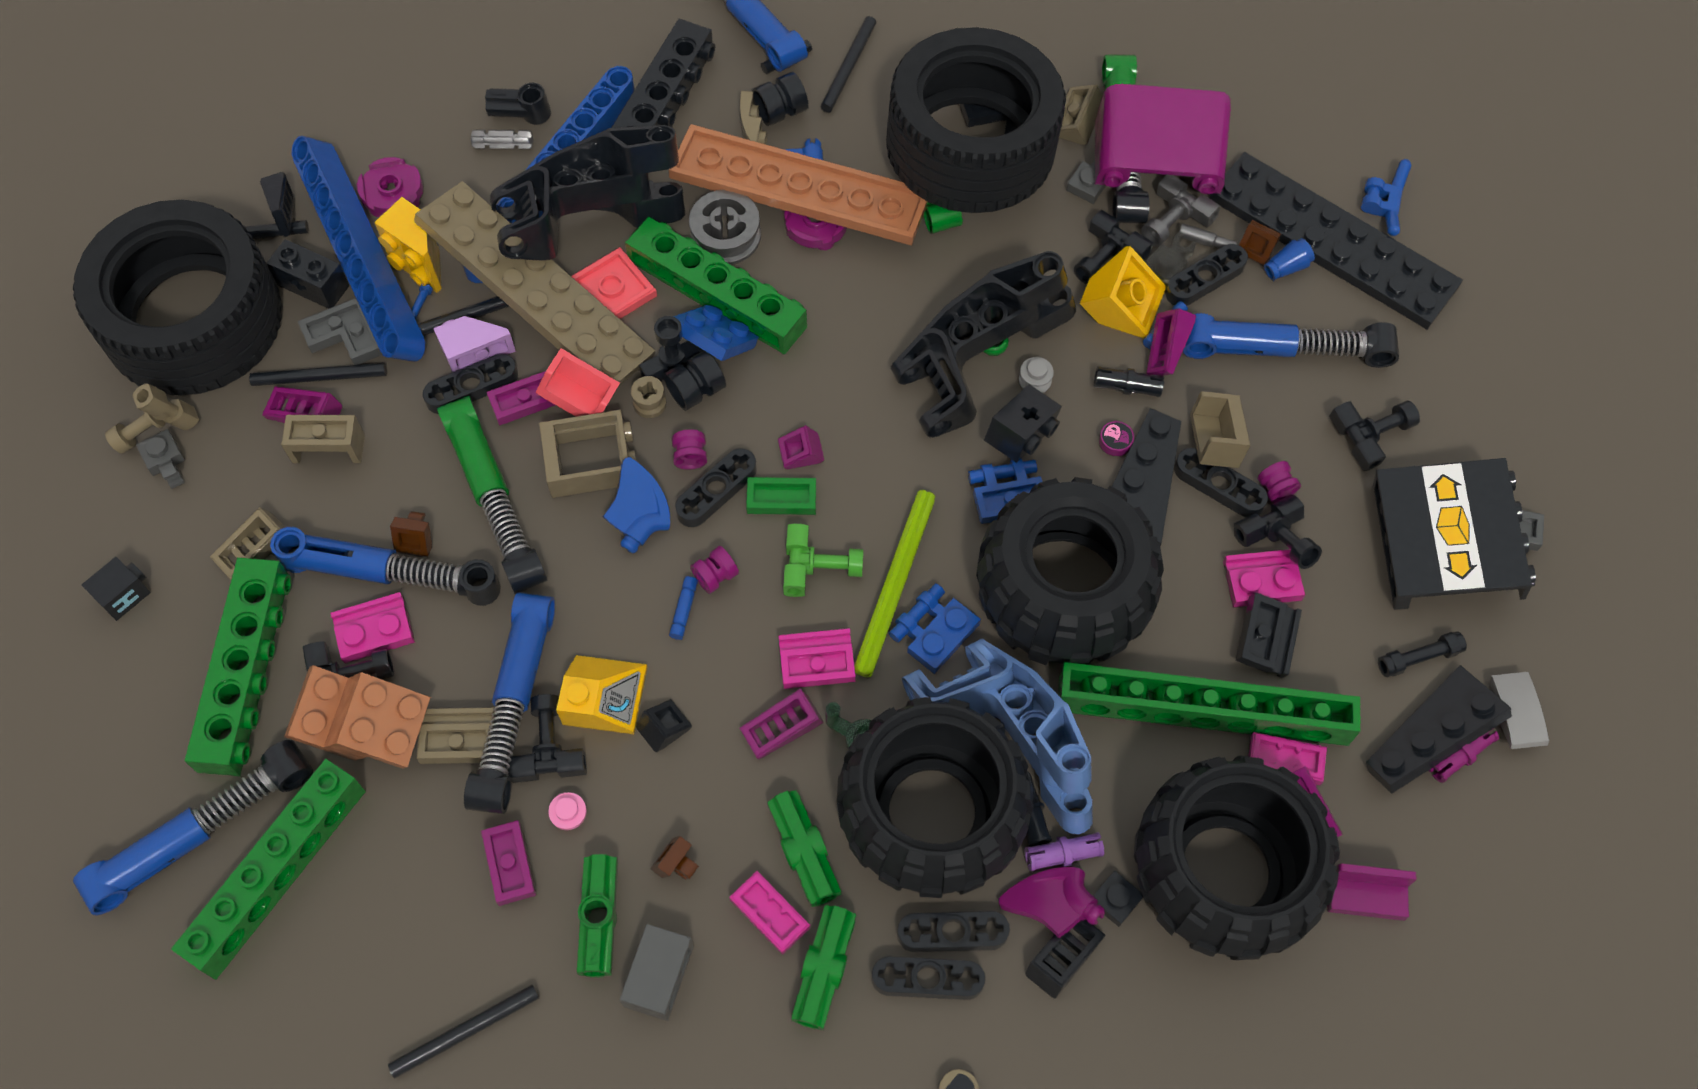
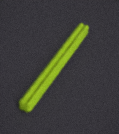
M919 490L917 492L854 665L857 675L869 678L874 672L935 502V495L932 492H927L926 490Z

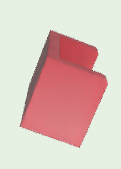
M560 348L546 370L535 393L577 417L604 412L620 382Z

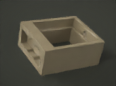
M621 410L539 423L546 480L552 498L617 488L621 466L563 475L559 444L617 435L621 464L627 457H631L636 461L635 451L628 452L627 442H633L630 421L623 422Z

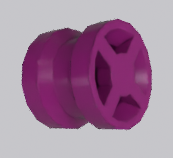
M689 429L679 431L672 436V446L676 449V452L673 454V463L677 468L691 470L701 468L707 463V454L703 450L706 444L703 432Z
M1287 461L1272 464L1257 477L1261 486H1266L1268 489L1267 495L1272 503L1295 494L1301 488L1298 478H1294L1290 474L1291 467Z

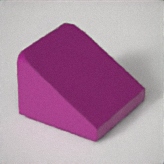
M805 425L778 438L785 469L819 464L824 461L819 435Z

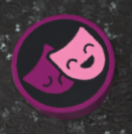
M1120 421L1107 423L1102 428L1099 436L1101 449L1111 456L1125 455L1129 452L1134 441V432L1131 427Z

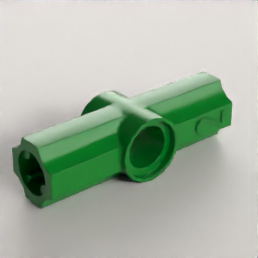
M797 790L785 791L775 795L773 799L767 802V806L782 838L780 843L792 871L796 870L811 907L825 905L840 896L841 889L826 858L828 853L816 825L812 826Z
M592 854L591 856L584 857L582 896L578 908L580 928L577 975L604 977L612 975L614 928L617 923V914L615 912L617 857L606 854ZM605 908L607 910L605 919L600 923H590L588 921L589 914L594 909Z
M824 906L814 943L809 946L800 978L803 980L792 1011L791 1021L811 1029L824 1030L835 989H839L848 958V955L845 954L856 922L855 913L838 906Z

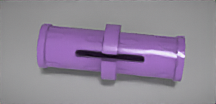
M1098 832L1067 839L1066 836L1057 837L1056 842L1024 848L1026 863L1030 862L1027 866L1029 871L1060 864L1062 867L1072 866L1074 861L1104 856L1103 841L1098 842L1101 839Z

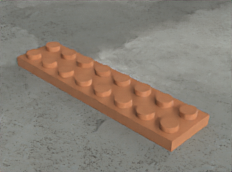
M690 124L679 147L678 164L669 169L670 179L713 191L727 190L748 196L756 203L911 246L928 203L913 193L903 182Z

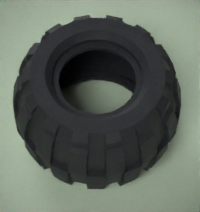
M1074 477L1071 482L1059 483L1054 478L1035 485L1030 493L1023 491L1017 494L1000 510L997 520H994L987 528L980 546L976 577L979 582L978 595L987 619H990L991 623L997 624L996 631L998 635L1013 650L1019 647L1028 653V659L1043 665H1047L1048 661L1088 665L1091 660L1105 661L1123 651L1131 640L1142 634L1152 619L1162 592L1161 577L1164 567L1160 543L1157 542V537H1153V527L1140 507L1133 508L1127 503L1126 494L1112 486L1105 489L1092 484L1093 479ZM1065 541L1077 543L1098 553L1107 561L1114 572L1103 585L1086 592L1065 591L1053 586L1042 577L1033 559V548L1048 542Z
M931 697L912 699L906 703V707L898 710L894 707L888 708L869 723V728L863 735L859 734L853 740L844 756L843 767L838 776L837 811L840 828L846 835L849 849L860 864L865 868L869 867L879 876L878 880L898 891L905 888L919 892V897L942 898L943 894L959 892L960 895L984 886L985 881L994 875L1002 873L1015 858L1018 849L1026 837L1033 811V785L1027 773L1029 766L1018 743L1006 737L1004 725L991 714L986 712L982 715L970 709V703L950 698L949 702H931ZM928 770L941 771L957 778L967 788L974 803L975 819L969 834L964 839L956 842L936 844L915 840L900 832L892 825L889 814L890 801L898 785L910 775Z
M1240 755L1235 757L1233 761H1227L1225 757L1220 758L1219 756L1193 764L1189 770L1173 775L1159 788L1143 813V818L1135 837L1134 859L1138 863L1139 874L1136 878L1144 901L1148 904L1152 903L1159 914L1156 920L1171 936L1174 932L1190 942V949L1208 956H1214L1218 953L1230 957V960L1259 959L1266 954L1280 953L1300 941L1321 920L1326 907L1332 902L1338 883L1339 873L1336 872L1337 867L1335 863L1339 860L1340 849L1335 828L1329 827L1325 818L1328 812L1327 808L1316 792L1310 795L1297 782L1300 778L1299 776L1282 766L1278 770L1264 765V759ZM1213 828L1233 829L1251 838L1259 846L1268 865V884L1261 899L1255 905L1245 907L1231 904L1210 893L1196 879L1185 858L1186 847L1198 834Z

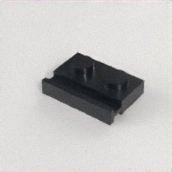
M1259 593L1249 596L1235 661L1266 673L1278 674L1277 677L1280 678L1288 676L1302 610L1298 608L1294 610L1287 607L1288 604Z

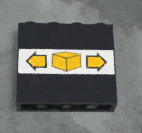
M1506 458L1376 470L1373 488L1394 610L1408 609L1411 599L1416 597L1518 589L1520 600L1527 598L1531 587L1535 586L1536 574L1533 565H1528L1526 554L1529 552V540L1526 533H1521L1519 522L1522 521L1523 516L1520 501H1515L1513 491L1516 489V478L1514 471L1508 470Z

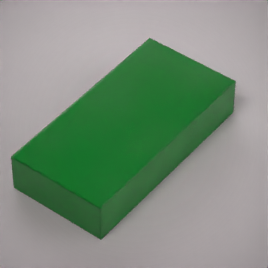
M748 477L747 514L816 515V478Z

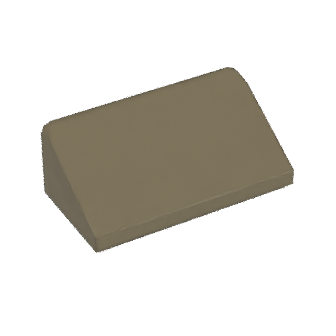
M1097 85L1070 87L1066 96L1065 112L1059 138L1082 145L1088 143L1103 97Z

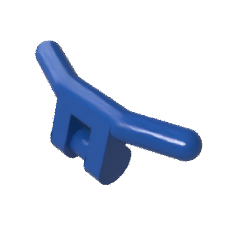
M1403 159L1399 162L1392 184H1386L1383 179L1378 177H1371L1365 183L1364 192L1367 195L1362 199L1361 209L1365 213L1385 217L1387 233L1390 236H1396L1400 233L1398 216L1400 203L1412 166L1408 159Z

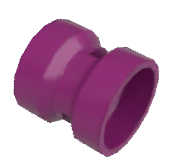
M722 546L712 550L707 559H699L690 565L694 577L708 594L717 590L723 580H731L739 574L735 562Z

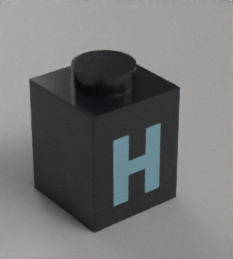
M117 557L113 558L81 584L116 621L151 593L142 583L147 577L132 562L125 566Z

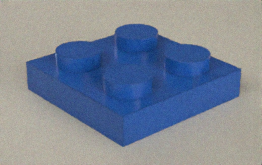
M705 305L673 316L681 323L683 338L720 361L754 349L759 338L749 331L748 326L741 322L730 320L722 315L723 312L720 309L711 305Z

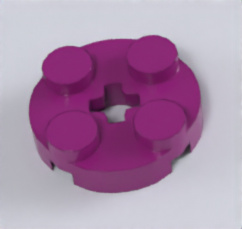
M387 157L376 160L369 165L370 170L364 176L361 173L358 178L357 190L361 201L375 217H381L401 197L416 207L420 205L419 199L423 194L421 176L418 169L413 164L412 166L406 164L404 159ZM389 183H394L396 187L392 190H383L388 188Z
M789 211L784 213L787 236L804 247L818 248L823 251L829 250L833 247L834 243L844 236L847 230L846 227L824 221L812 222L807 216Z

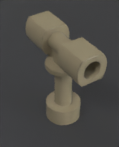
M143 384L133 392L132 396L136 407L142 410L144 414L127 426L120 423L116 424L105 432V437L115 451L124 454L136 446L135 437L152 425L162 428L167 422L185 431L193 428L198 423L199 418L194 406L180 399L168 401L164 391L150 384Z

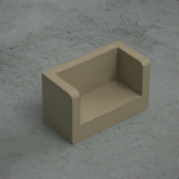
M1202 391L1190 412L1199 464L1239 468L1250 448L1240 395Z
M286 415L281 446L292 463H300L302 452H348L353 463H361L365 434L355 415Z

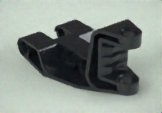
M666 125L608 128L555 152L495 188L490 194L491 209L494 212L497 211L507 220H518L499 230L497 241L501 254L510 259H554L558 255V219L572 213L589 210L614 212L636 228H639L648 217L659 223L664 222L666 224L681 220L685 216L682 186L674 182L653 183L652 180L649 181L648 176L650 172L671 169L678 164L679 156L675 130ZM504 197L514 200V203L507 208L496 204L498 200ZM538 211H543V215L539 218ZM509 237H519L522 239V242L515 247L504 244L505 240Z
M1046 251L991 270L985 277L948 303L893 362L891 370L899 384H910L930 376L942 398V401L925 412L919 419L925 434L929 438L938 437L966 426L976 417L977 410L962 372L966 361L1019 331H1022L1031 338H1038L1074 317L1076 304L1071 288L1066 285L1068 277L1059 254L1053 251ZM1056 270L1053 275L1044 276L1047 271ZM1057 300H1066L1062 305H1053ZM969 335H972V336H971L969 339H967V340H960L961 338H964V337H967V336H969ZM940 361H946L961 388L962 393L960 395H957L940 365Z

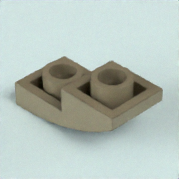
M741 91L740 115L742 136L744 139L767 145V131H762L759 105H754V94L750 91Z

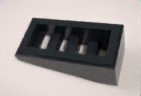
M279 172L261 178L260 184L281 236L287 237L290 236L294 194L285 173Z
M1086 919L1081 920L1072 929L1089 942L1087 946L1069 931L1060 938L1054 935L1031 961L1025 972L1031 981L1054 999L1067 986L1106 936L1094 925L1088 923ZM1063 940L1067 945H1069L1072 949L1079 953V955H1074L1060 942ZM1052 952L1062 961H1064L1069 967L1065 968L1061 963L1054 959L1051 956Z

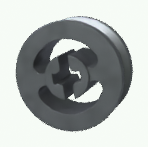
M727 190L713 191L702 196L690 211L689 226L691 239L706 251L720 255L728 264L732 265L746 260L758 248L761 239L759 211L755 203L748 196ZM728 215L729 239H723L722 216Z

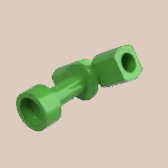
M805 524L788 525L786 551L790 557L789 564L785 565L784 595L790 597L805 596L806 575H813L814 568L848 569V576L862 577L863 549L849 548V555L815 554V547H808L809 526Z

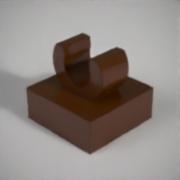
M1252 220L1239 246L1246 250L1248 258L1264 265L1268 262L1281 233Z
M411 511L407 519L394 517L390 529L393 547L396 552L429 556L433 546L429 522L423 521L425 513Z
M681 836L672 838L650 869L661 878L669 877L674 871L686 880L692 877L699 866L684 856L692 845Z

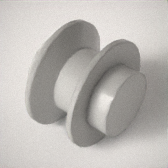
M1032 357L1025 360L1021 365L1019 374L1020 386L1024 389L1030 384L1044 393L1050 388L1054 374L1052 365L1041 357Z

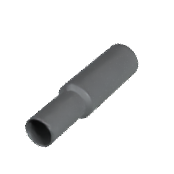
M1183 223L1178 235L1179 238L1208 247L1222 248L1228 244H1237L1236 241L1217 236L1216 233Z

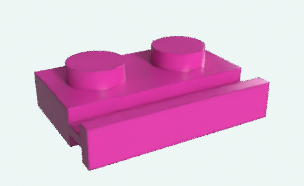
M1291 549L1225 556L1223 564L1226 566V578L1233 607L1247 606L1249 596L1254 593L1262 594L1282 603L1302 601L1305 591L1299 567L1290 559Z
M401 592L330 613L334 623L340 657L344 664L372 656L371 654L374 651L386 648L391 650L415 643Z
M850 628L778 635L784 689L855 682L856 676Z

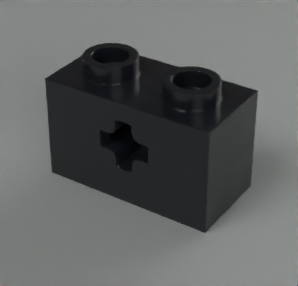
M286 239L266 263L278 286L328 309L336 305L349 287V283L339 263Z
M1029 384L993 416L984 441L1017 463L1025 454L1032 455L1039 447L1044 436L1050 438L1060 424L1057 417L1062 406Z

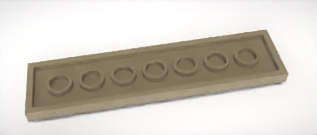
M463 181L415 213L414 222L558 350L562 348L620 382L619 386L639 370V364L653 358L655 350L552 259L524 260L510 259L503 256L499 250L497 234L501 228L511 223L497 211L494 212L491 206ZM509 237L505 240L504 244L515 247L522 242V239L519 237Z

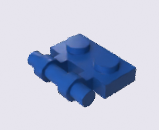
M1020 459L1017 463L1010 460V464L999 466L985 464L981 465L980 469L968 471L970 484L983 482L985 485L976 487L973 491L981 524L997 520L1000 510L1017 494L1023 491L1030 493L1035 485L1042 482L1041 476L1027 478L1026 475L1037 473L1035 459L1027 461ZM1012 477L1015 480L997 484L998 479Z
M936 583L928 591H923L916 598L917 603L907 614L902 613L896 619V626L889 632L890 637L898 643L906 635L914 641L908 646L907 653L933 674L945 664L975 631L981 621L979 617L955 598L945 607L939 604L938 600L945 594V591ZM928 613L934 619L925 629H922L917 623Z

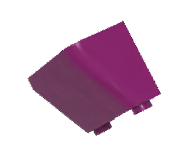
M1133 84L1109 86L1103 93L1095 120V184L1118 187L1129 179L1131 172L1192 177V186L1195 190L1202 194H1220L1225 181L1231 98L1224 92Z

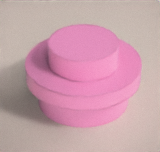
M570 792L556 796L550 803L548 810L551 822L561 830L577 828L583 823L587 813L583 799L579 795Z

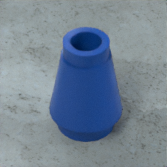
M1302 238L1297 241L1291 240L1269 262L1264 264V270L1267 276L1274 281L1309 268L1310 263L1315 259V255L1306 240Z

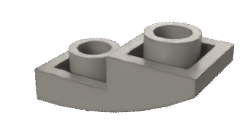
M1529 672L1492 675L1490 681L1492 692L1511 707L1512 717L1500 724L1510 749L1547 746L1549 744L1547 727Z

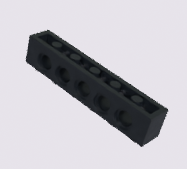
M678 18L612 128L659 125L672 127L679 107L686 104L691 87L694 83L699 82L704 65L707 61L710 62L714 56L715 44L712 40V29Z

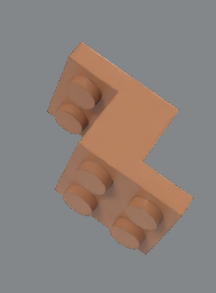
M313 665L308 669L284 737L354 761L370 757L404 769L408 767L431 697L363 672L348 678Z

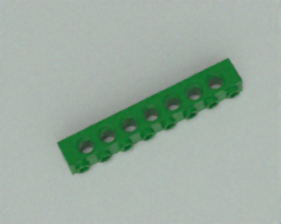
M1064 662L1059 676L1058 696L1069 705L1073 714L1251 735L1253 732L1286 739L1349 746L1361 732L1359 696Z

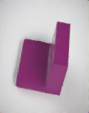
M1338 864L1336 866V872L1339 873L1338 883L1332 902L1328 905V912L1402 921L1409 918L1408 887L1417 880L1416 872L1352 864Z

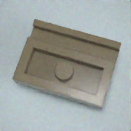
M495 707L427 709L419 731L417 749L419 764L480 763L482 761L481 757L484 755V745L487 743L486 738L488 737V731H490L489 726L493 719L492 714Z

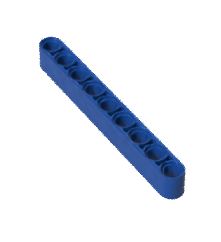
M624 66L610 68L527 169L561 149L608 128H612L635 90L633 75L630 69ZM504 197L497 205L507 208L514 203V200ZM538 211L539 218L543 215V211ZM507 220V221H509L510 223H513V222L518 221V220ZM463 266L465 274L471 282L483 283Z
M298 136L292 146V159L381 353L387 358L412 362L419 361L425 352L424 336L334 146L321 140Z

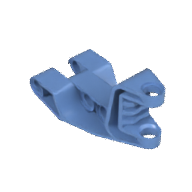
M980 639L965 647V652L972 668L966 670L967 674L965 675L958 674L954 676L951 682L944 681L939 684L940 687L935 688L919 669L902 677L904 689L910 700L931 697V702H949V699L953 698L970 703V709L982 715L987 712L994 718L997 717L1014 742L1018 743L1023 755L1039 776L1040 796L1060 826L1071 834H1081L1090 829L1093 823L1092 798L1087 787L1090 785L1092 777L1091 755L1069 705L1058 696L1036 671L984 639ZM1073 808L1082 809L1081 811H1078V812H1072V811H1070V809H1073Z

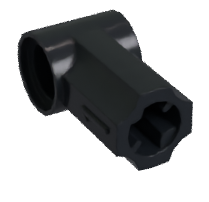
M527 83L519 89L490 88L486 91L485 101L488 116L524 117L528 123L534 125L546 122L551 116V109L545 91L538 83Z

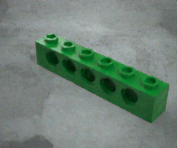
M648 217L625 242L627 256L637 267L700 305L717 307L723 312L722 315L732 321L745 324L750 332L759 337L760 341L784 355L807 328V310L800 302L794 299L789 300L779 294L773 286L767 283L762 284L752 278L746 270L735 268L728 264L717 253L706 251L689 237L684 238L674 232L664 222L659 223Z
M237 557L184 760L197 773L241 776L243 765H246L249 761L251 752L249 744L251 731L257 727L259 721V710L257 707L260 695H263L267 688L266 670L268 662L272 661L275 655L274 637L276 629L280 628L283 622L284 613L282 605L284 596L288 595L291 590V576L280 561ZM265 595L261 601L253 603L257 597ZM257 627L253 634L245 636L248 630ZM249 660L243 669L236 670L240 663ZM240 694L236 702L228 705L231 697ZM232 728L226 738L219 740V736L224 730Z
M325 758L177 940L171 950L201 972L217 980L366 791L358 781Z

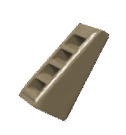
M259 507L210 558L232 580L235 565L227 556L233 553L236 558H266L272 553L270 543L273 535L280 529L285 528V526L271 512ZM268 526L270 531L266 534L263 529ZM255 535L260 540L257 544L251 539ZM243 544L249 550L246 555L239 548Z

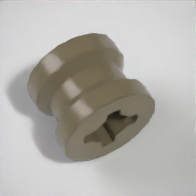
M644 376L633 383L631 397L636 413L644 418H654L662 414L667 402L662 382L653 376Z

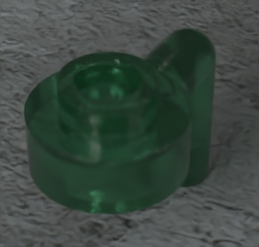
M831 702L826 706V725L846 737V746L849 749L853 740L859 734L863 735L869 728V723L872 720L860 719L851 723L840 717L841 708L839 704Z

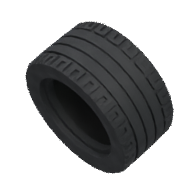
M980 27L955 28L936 33L922 40L904 55L893 74L886 148L894 172L913 193L931 204L952 211L965 213L995 212L1012 207L1029 198L1047 180L1054 162L1066 104V93L1061 76L1052 62L1037 47L1020 37L1000 30ZM951 105H980L992 108L1006 115L1018 128L997 137H971L948 130L934 120L931 114Z
M182 199L158 201L134 208L115 218L100 230L85 248L74 274L73 298L76 301L75 307L83 323L122 375L126 376L131 382H135L137 386L150 384L168 395L202 394L224 387L241 378L266 355L276 339L277 331L280 328V321L282 320V299L279 294V288L252 236L248 233L246 227L230 213L204 202ZM195 270L213 271L226 276L224 286L216 300L196 317L180 324L164 327H153L136 323L138 309L145 297L153 288L166 279L180 273Z

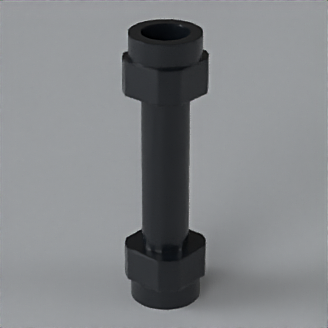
M1450 632L1441 635L1438 642L1402 654L1398 650L1389 652L1378 658V666L1383 676L1394 677L1403 674L1406 667L1444 655L1445 658L1457 656L1459 653L1466 651L1467 644L1460 632Z

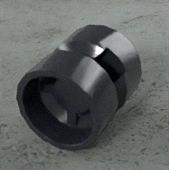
M794 72L776 78V84L766 82L752 89L754 104L759 105V116L767 126L784 120L786 113L789 116H794L806 111L809 107L805 88Z
M704 350L687 359L686 367L679 364L663 374L670 394L684 411L702 402L704 394L710 397L726 387L725 377L714 358Z

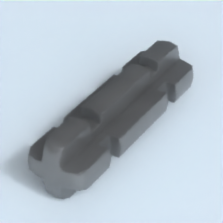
M473 130L471 132V144L475 149H486V146H489L490 149H515V146H519V149H531L533 145L532 132L529 130H518V133H515L514 130H489V133H485V130Z

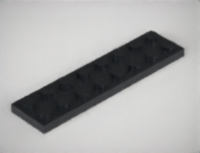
M1246 152L1239 157L1225 174L1221 193H1213L1209 196V199L1244 221L1250 223L1254 220L1281 233L1278 241L1284 245H1287L1291 240L1297 241L1301 238L1306 240L1314 252V263L1428 330L1463 282V279Z

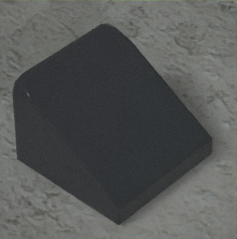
M671 699L643 711L636 724L637 730L655 752L667 747L692 727Z

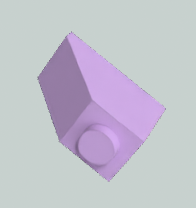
M463 316L458 319L448 320L442 325L433 328L452 372L497 354L508 355L516 352L511 334L507 328Z

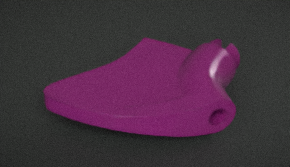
M1075 867L1053 868L1031 875L1012 886L999 898L1001 909L1039 921L1058 938L1070 931L1081 920L1086 919L1088 923L1095 925L1098 924V917L1103 919L1105 915L1104 908L1098 904V900L1084 886L1085 872Z

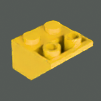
M401 197L374 222L380 235L378 240L385 248L386 258L393 268L398 271L403 269L410 274L411 278L419 286L422 284L425 287L428 284L433 288V291L438 293L441 290L440 251L438 245L431 236L414 222L415 213L421 209Z

